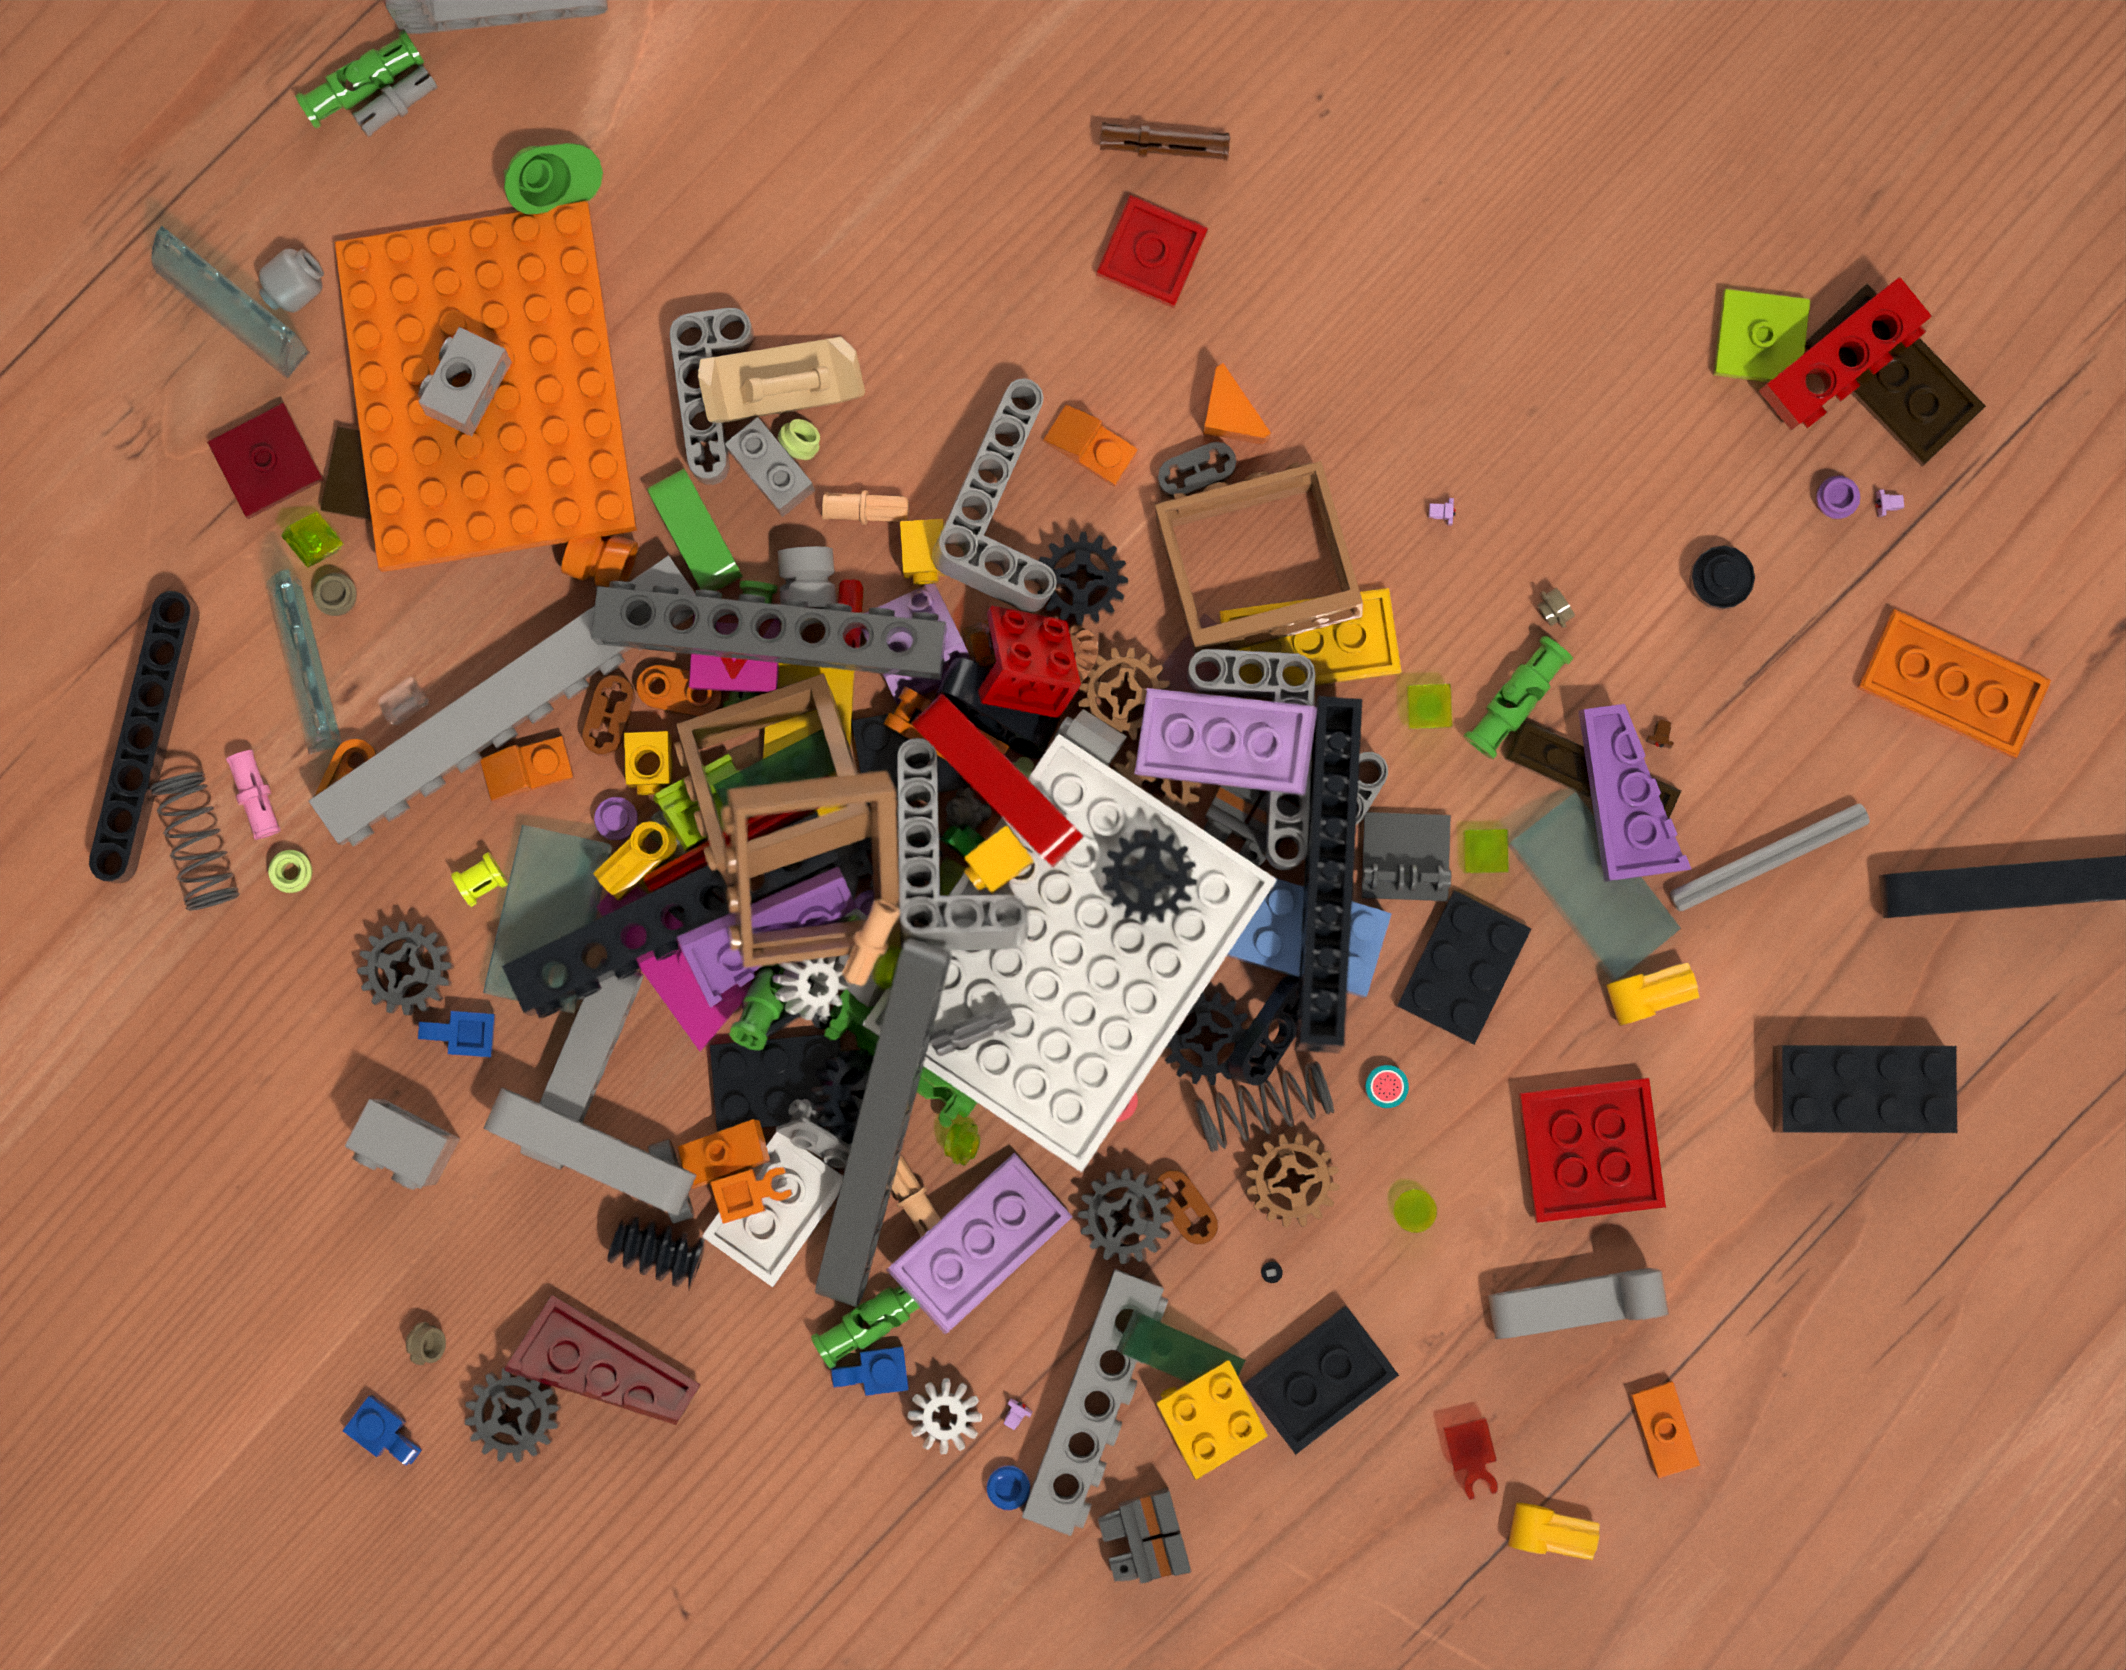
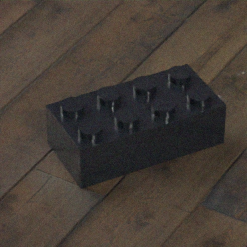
M1773 1046V1132L1957 1133V1046Z

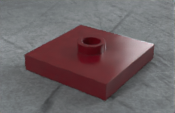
M284 403L207 442L247 519L325 480Z

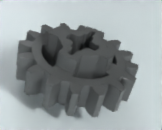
M401 921L396 933L390 926H383L384 938L380 939L370 936L368 940L374 947L371 952L361 951L359 954L368 960L367 966L357 969V973L368 975L369 981L361 986L362 990H375L376 994L371 1001L374 1005H379L385 1000L388 1001L386 1006V1012L394 1014L399 1005H402L404 1015L409 1016L413 1014L414 1005L416 1004L421 1011H428L429 1003L427 1000L430 997L436 1001H442L443 999L442 994L438 991L440 985L451 986L452 981L443 977L444 971L454 969L453 963L443 961V956L451 951L449 946L437 947L435 945L440 938L437 932H433L425 937V925L418 923L413 932H410L408 922ZM400 940H406V942H403L401 950L392 954L384 953L391 944ZM423 947L429 951L432 957L434 970L427 967L422 957ZM410 957L409 965L415 967V972L413 975H405L402 980V972L397 970V964L399 962H407ZM378 968L384 969L388 977V991L380 981ZM419 983L428 984L421 993L405 998L406 994H409L411 987Z
M1126 1168L1119 1179L1114 1170L1106 1173L1107 1184L1100 1179L1094 1180L1091 1185L1096 1193H1085L1081 1198L1085 1203L1089 1204L1088 1209L1078 1212V1217L1088 1219L1089 1225L1080 1230L1081 1234H1093L1095 1239L1089 1247L1092 1250L1101 1245L1105 1247L1103 1258L1106 1260L1110 1259L1115 1253H1119L1120 1263L1126 1264L1130 1260L1131 1253H1133L1138 1262L1143 1261L1147 1258L1145 1247L1151 1252L1156 1253L1161 1249L1156 1238L1166 1239L1171 1234L1167 1228L1163 1227V1223L1174 1220V1214L1164 1212V1206L1172 1201L1171 1197H1159L1157 1193L1163 1186L1161 1182L1152 1186L1147 1184L1148 1172L1141 1173L1135 1179L1133 1178L1132 1168ZM1128 1187V1191L1125 1192L1123 1198L1116 1199L1112 1196H1106L1112 1189ZM1145 1197L1152 1207L1153 1216L1148 1214L1144 1203ZM1130 1204L1129 1216L1135 1219V1221H1131L1122 1228L1123 1215L1118 1213V1211ZM1099 1216L1103 1217L1106 1222L1107 1234L1101 1226ZM1135 1232L1139 1235H1146L1145 1239L1138 1243L1124 1244V1241L1131 1233Z
M503 1368L502 1379H498L491 1372L486 1375V1381L489 1385L487 1388L480 1384H476L473 1387V1391L479 1398L478 1400L466 1402L465 1406L474 1410V1416L469 1417L464 1422L465 1425H476L477 1431L473 1433L470 1440L473 1442L482 1438L486 1442L482 1449L484 1455L496 1449L498 1450V1461L503 1462L508 1453H513V1458L517 1463L523 1460L524 1450L526 1449L533 1457L540 1453L538 1441L546 1445L553 1441L546 1431L547 1429H557L560 1426V1422L551 1418V1413L561 1409V1405L557 1403L550 1404L548 1398L555 1392L554 1387L543 1391L540 1387L541 1382L531 1381L519 1375L513 1376L512 1373L504 1371L505 1368ZM507 1386H520L532 1394L527 1397L515 1395ZM491 1396L494 1409L491 1419L485 1421V1406ZM506 1404L510 1408L519 1406L523 1414L517 1418L520 1425L514 1420L506 1422L503 1416L508 1412ZM540 1407L541 1421L536 1433H534L535 1429L531 1421L534 1410ZM498 1432L510 1434L519 1443L501 1441L494 1434Z

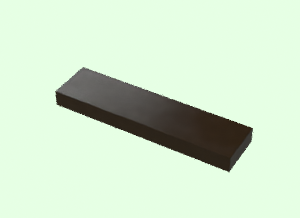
M1524 720L1506 757V761L1591 798L1584 746ZM1655 779L1661 792L1659 795L1669 819L1681 794V790Z

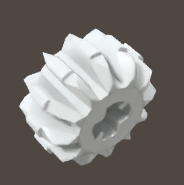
M836 956L779 963L785 971L783 975L777 974L772 977L774 982L783 985L776 992L775 996L777 1000L787 1001L785 1010L793 1015L800 1012L801 1017L807 1020L813 1019L815 1013L822 1017L830 1016L829 1003L837 1006L843 1004L841 998L836 995L838 989L845 990L849 987L847 982L838 979L843 974L845 965L835 963ZM810 975L811 980L815 983L811 989V985L807 982Z
M948 1378L943 1379L942 1393L940 1394L937 1393L932 1382L927 1383L925 1389L931 1399L927 1400L919 1394H915L912 1399L915 1404L924 1408V1411L912 1410L908 1412V1419L923 1420L922 1424L912 1429V1435L917 1437L927 1431L929 1436L923 1444V1447L927 1450L932 1447L935 1438L940 1439L941 1454H947L949 1439H953L958 1450H963L965 1443L960 1433L962 1432L973 1439L978 1434L977 1430L966 1424V1422L982 1421V1413L967 1412V1409L979 1402L978 1397L971 1396L962 1401L961 1397L967 1389V1385L964 1383L958 1386L955 1394L949 1393L951 1383ZM940 1405H948L950 1413L957 1414V1421H950L949 1425L951 1427H941L940 1419L933 1418V1411L940 1412Z

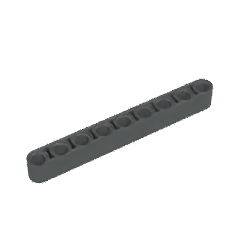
M908 938L905 942L898 961L815 1287L816 1294L854 1307L860 1304L868 1282L952 952Z

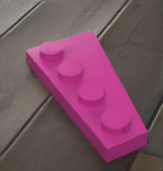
M638 885L621 901H618L612 894L608 893L596 908L602 916H605L648 895V893ZM669 911L667 912L665 924L668 929L676 930L683 926L680 920ZM636 926L628 931L626 944L630 949L640 948L645 943L647 934L644 927ZM682 949L661 961H657L654 956L639 963L641 971L700 1052L742 1004L752 985V981H749L742 987L735 984L721 994L723 1000L710 1008Z

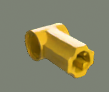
M651 821L643 822L634 829L631 837L593 874L610 894L618 901H621L643 880L645 875L653 871L661 862H665L673 856L677 848L676 836L665 825ZM652 831H659L663 837L662 847L658 852L650 854L645 848V839Z
M1689 963L1674 965L1646 976L1642 973L1606 984L1619 1026L1656 1015L1655 1011L1700 998L1698 985Z
M1516 1502L1508 1542L1509 1547L1538 1554H1546L1549 1551L1575 1558L1593 1560L1599 1541L1600 1523L1554 1513L1555 1510L1546 1507Z

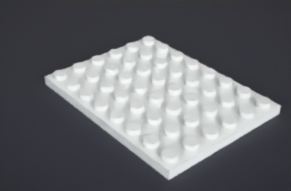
M1058 734L1028 780L1085 837L1053 868L1003 817L1001 818L989 838L1007 825L1033 858L1034 863L993 895L1017 896L1025 902L1029 912L1028 935L1022 945L1013 949L949 950L952 952L950 966L932 1034L945 1028L947 1031L952 1030L953 1025L985 1013L986 1016L992 1014L991 1010L1003 1005L1010 1007L1016 1025L1003 1032H999V1030L994 1031L993 1036L961 1048L960 1045L954 1047L955 1051L943 1056H938L935 1053L930 1041L924 1067L1082 1172L1277 879ZM1154 828L1158 829L1159 840L1165 841L1170 834L1175 835L1172 846L1176 850L1185 845L1189 848L1182 858L1184 862L1195 861L1196 867L1187 871V877L1196 879L1197 885L1185 887L1184 891L1192 899L1189 903L1181 900L1177 901L1176 904L1180 910L1179 915L1175 916L1169 910L1164 911V923L1159 924L1155 915L1152 914L1149 915L1146 924L1143 925L1140 923V913L1134 912L1131 917L1125 919L1123 917L1126 909L1125 905L1120 904L1117 907H1111L1110 903L1116 897L1114 891L1103 892L1102 887L1112 882V878L1102 874V868L1113 867L1114 862L1108 858L1107 853L1109 850L1117 853L1122 851L1118 842L1121 837L1125 838L1129 843L1135 842L1134 832L1139 829L1144 839H1148ZM1145 848L1138 849L1129 854L1122 865H1135L1144 858ZM1161 850V862L1168 870L1178 872L1177 865L1171 856ZM1147 865L1144 872H1137V874L1128 873L1144 880V887L1148 889L1152 888L1155 881H1162V879L1170 880L1155 874V866ZM964 873L949 896L992 894L986 887L979 892ZM1120 881L1127 897L1138 904L1139 893L1132 884ZM1164 888L1155 895L1154 906L1170 899L1176 889ZM1010 917L999 921V924L1006 927H1012L1019 923L1016 919ZM962 918L955 921L954 924L958 927L967 928L972 926L974 921ZM894 979L863 1023V1026L880 1036Z

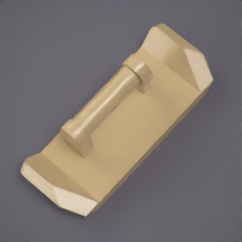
M842 337L700 359L698 380L709 422L724 423L838 404L860 398L865 394L856 350Z

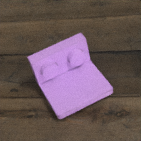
M935 583L924 585L877 607L894 610V617L912 618L913 612L938 615V621L945 622L947 627L941 680L883 674L897 706L901 702L898 697L904 686L923 696L939 688L954 658L971 660ZM861 628L862 631H863V633H864V635H865V637H866V640L868 641V639H869V633H868V631L865 630V629H863V628ZM905 632L895 633L891 636L888 647L894 652H905L911 647L913 638Z

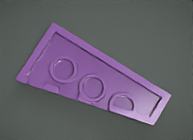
M1625 704L1578 711L1604 882L1691 870L1686 855L1682 854L1675 836L1678 834L1672 819H1668L1659 795L1661 792L1655 778H1651L1644 757L1646 755Z
M839 866L751 904L752 934L834 924L857 908ZM730 913L677 937L710 1008L723 1000L721 996L723 992L735 984L742 987L755 978L754 971L761 967L744 968L738 950L731 951L728 927L736 925L735 913Z

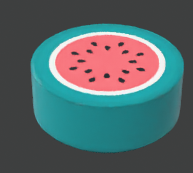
M1382 1065L1374 1068L1365 1080V1093L1368 1099L1374 1105L1381 1108H1393L1400 1105L1407 1097L1409 1091V1082L1402 1070L1392 1065Z

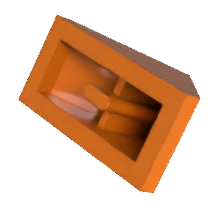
M1224 363L1216 367L1203 434L1263 445L1270 439V430Z

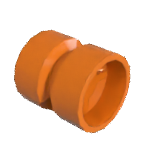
M616 534L606 539V536L569 540L562 560L561 573L582 581L592 576L594 577L595 585L600 587H609L610 581L628 582L636 561L638 543Z

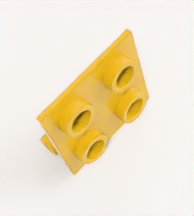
M1230 1360L1223 1362L1178 1390L1175 1386L1164 1390L1160 1394L1162 1399L1156 1402L1195 1480L1268 1437Z

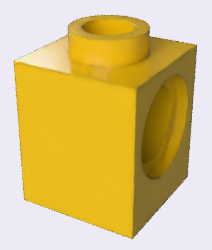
M943 519L900 521L903 574L905 578H913V584H934L939 582V576H947L936 569L932 560L933 548L944 526Z
M668 731L624 733L626 785L630 788H637V795H655L663 790V787L672 785V735ZM646 753H656L660 758V767L652 775H642L638 769V761Z
M1006 825L964 857L969 867L963 872L979 892L986 887L993 895L1032 865L1034 860Z

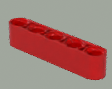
M943 693L911 723L1053 868L1085 837Z

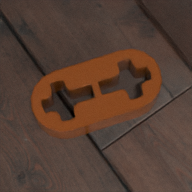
M610 675L598 683L583 728L582 738L584 745L589 751L598 756H609L619 750L635 703L636 694L633 686L627 679L621 676ZM616 684H621V691L627 697L625 701L616 702L613 714L608 713L610 700L604 696V692L606 689L613 690ZM605 718H609L611 721L608 732L614 736V740L612 743L605 742L602 748H597V740L591 737L593 730L600 731Z
M1168 1170L1160 1174L1155 1184L1158 1182L1163 1184L1166 1179L1170 1178L1173 1182L1181 1179L1185 1185L1180 1191L1187 1203L1180 1207L1176 1200L1171 1197L1172 1201L1164 1206L1165 1212L1174 1214L1172 1222L1190 1243L1200 1245L1210 1242L1217 1233L1218 1220L1194 1184L1184 1173L1177 1170ZM1164 1184L1157 1193L1160 1198H1162L1161 1193L1166 1189ZM1190 1207L1198 1217L1201 1218L1207 1215L1210 1219V1222L1206 1224L1208 1233L1203 1237L1197 1232L1190 1235L1187 1231L1191 1222L1184 1211Z

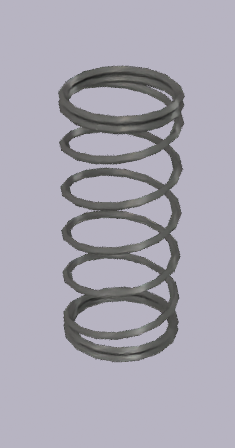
M191 772L159 781L150 787L153 795L180 793L163 802L157 809L158 814L163 816L188 815L166 827L163 832L164 836L169 838L195 837L173 849L170 857L174 860L203 859L183 869L177 875V880L185 883L210 881L186 894L183 901L184 905H186L185 909L188 911L215 906L235 899L240 895L238 888L230 887L187 900L193 894L234 876L233 873L203 878H181L183 874L195 867L226 855L227 851L195 856H174L182 848L217 834L221 829L217 828L187 834L167 833L173 827L191 818L214 810L215 807L210 806L179 812L161 811L163 807L171 802L207 788V784L199 785L206 779L203 772Z
M1317 1061L1307 1063L1305 1066V1080L1310 1107L1297 1081L1289 1071L1286 1070L1283 1073V1088L1288 1115L1270 1081L1267 1079L1264 1082L1269 1087L1290 1127L1293 1126L1294 1122L1288 1093L1287 1075L1295 1086L1311 1119H1315L1316 1113L1310 1085L1309 1068L1325 1113L1329 1115L1330 1112L1334 1113L1335 1111L1325 1076ZM1264 1083L1260 1084L1266 1123L1248 1089L1243 1085L1239 1087L1238 1096L1244 1131L1227 1098L1220 1092L1217 1094L1216 1105L1222 1139L1206 1109L1204 1101L1199 1099V1101L1196 1100L1194 1102L1211 1152L1214 1153L1215 1150H1219L1217 1141L1223 1149L1227 1147L1220 1097L1230 1112L1244 1141L1247 1142L1249 1140L1242 1090L1251 1102L1267 1134L1271 1133Z

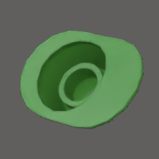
M564 143L548 146H528L519 150L512 157L508 169L504 170V189L507 200L516 210L525 214H540L548 212L558 205L591 200L601 186L603 171L598 157L591 149L581 144Z

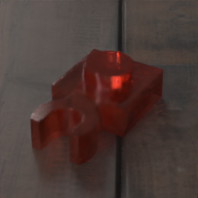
M1483 1417L1442 1427L1453 1470L1466 1469L1467 1475L1463 1480L1465 1495L1470 1500L1475 1499L1473 1484L1478 1479L1487 1481L1491 1494L1497 1493V1481L1491 1473L1486 1471L1485 1464L1497 1461L1487 1419Z

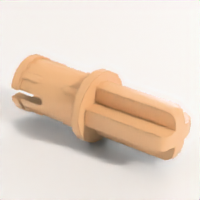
M863 490L862 494L824 492L822 515L824 520H860L862 525H866L868 520L907 521L909 502L906 497L869 495L867 490Z
M879 899L873 902L872 909L862 931L856 932L853 938L856 944L843 970V976L847 982L859 986L866 984L879 955L886 952L888 947L885 942L896 918L900 915V910L895 905Z
M900 1155L892 1189L899 1199L896 1205L898 1208L903 1206L919 1232L920 1238H922L941 1218L925 1194L928 1190L927 1187L921 1188L903 1156Z

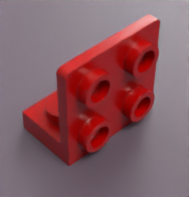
M992 605L987 611L996 663L978 690L981 703L1059 718L1081 686L1068 623L1065 620Z

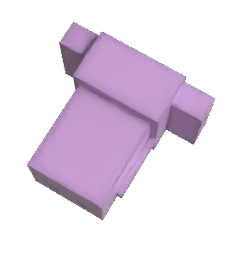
M1884 490L1876 492L1875 506L1877 507L1878 517L1886 516V511L1904 508L1903 495H1885Z
M1449 498L1448 503L1429 504L1428 518L1447 520V525L1451 526L1453 524V516L1456 515V509L1453 508L1454 498Z
M1010 1398L1008 1405L1011 1406V1409L1003 1424L1015 1430L1023 1417L1026 1415L1030 1418L1033 1411L1028 1409L1022 1402H1017Z

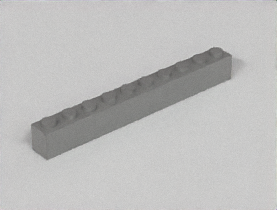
M669 555L629 582L635 584V590L652 592L653 586L662 585L678 588V595H696ZM642 605L633 609L630 614V623L635 626L646 624L652 615L651 608ZM594 606L310 799L309 803L338 844L344 845L350 842L354 847L374 833L371 826L382 818L386 817L388 822H391L408 811L410 806L407 801L420 792L426 798L446 784L443 779L445 775L458 768L460 773H463L482 760L479 752L492 743L496 748H499L515 738L518 733L514 728L529 719L534 724L546 717L554 710L551 703L565 694L569 700L589 687L587 678L601 670L603 675H606L625 662L622 655L631 648L597 645L593 641L591 635ZM690 610L678 612L673 619L674 626L676 627L694 615V612Z

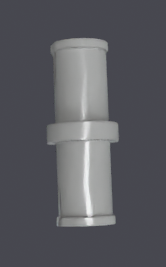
M422 65L393 87L386 85L381 89L383 94L358 112L352 114L358 125L375 116L362 125V130L368 137L397 115L400 117L405 116L409 113L408 107L432 90L438 88L431 76L418 86H415L428 77V72Z

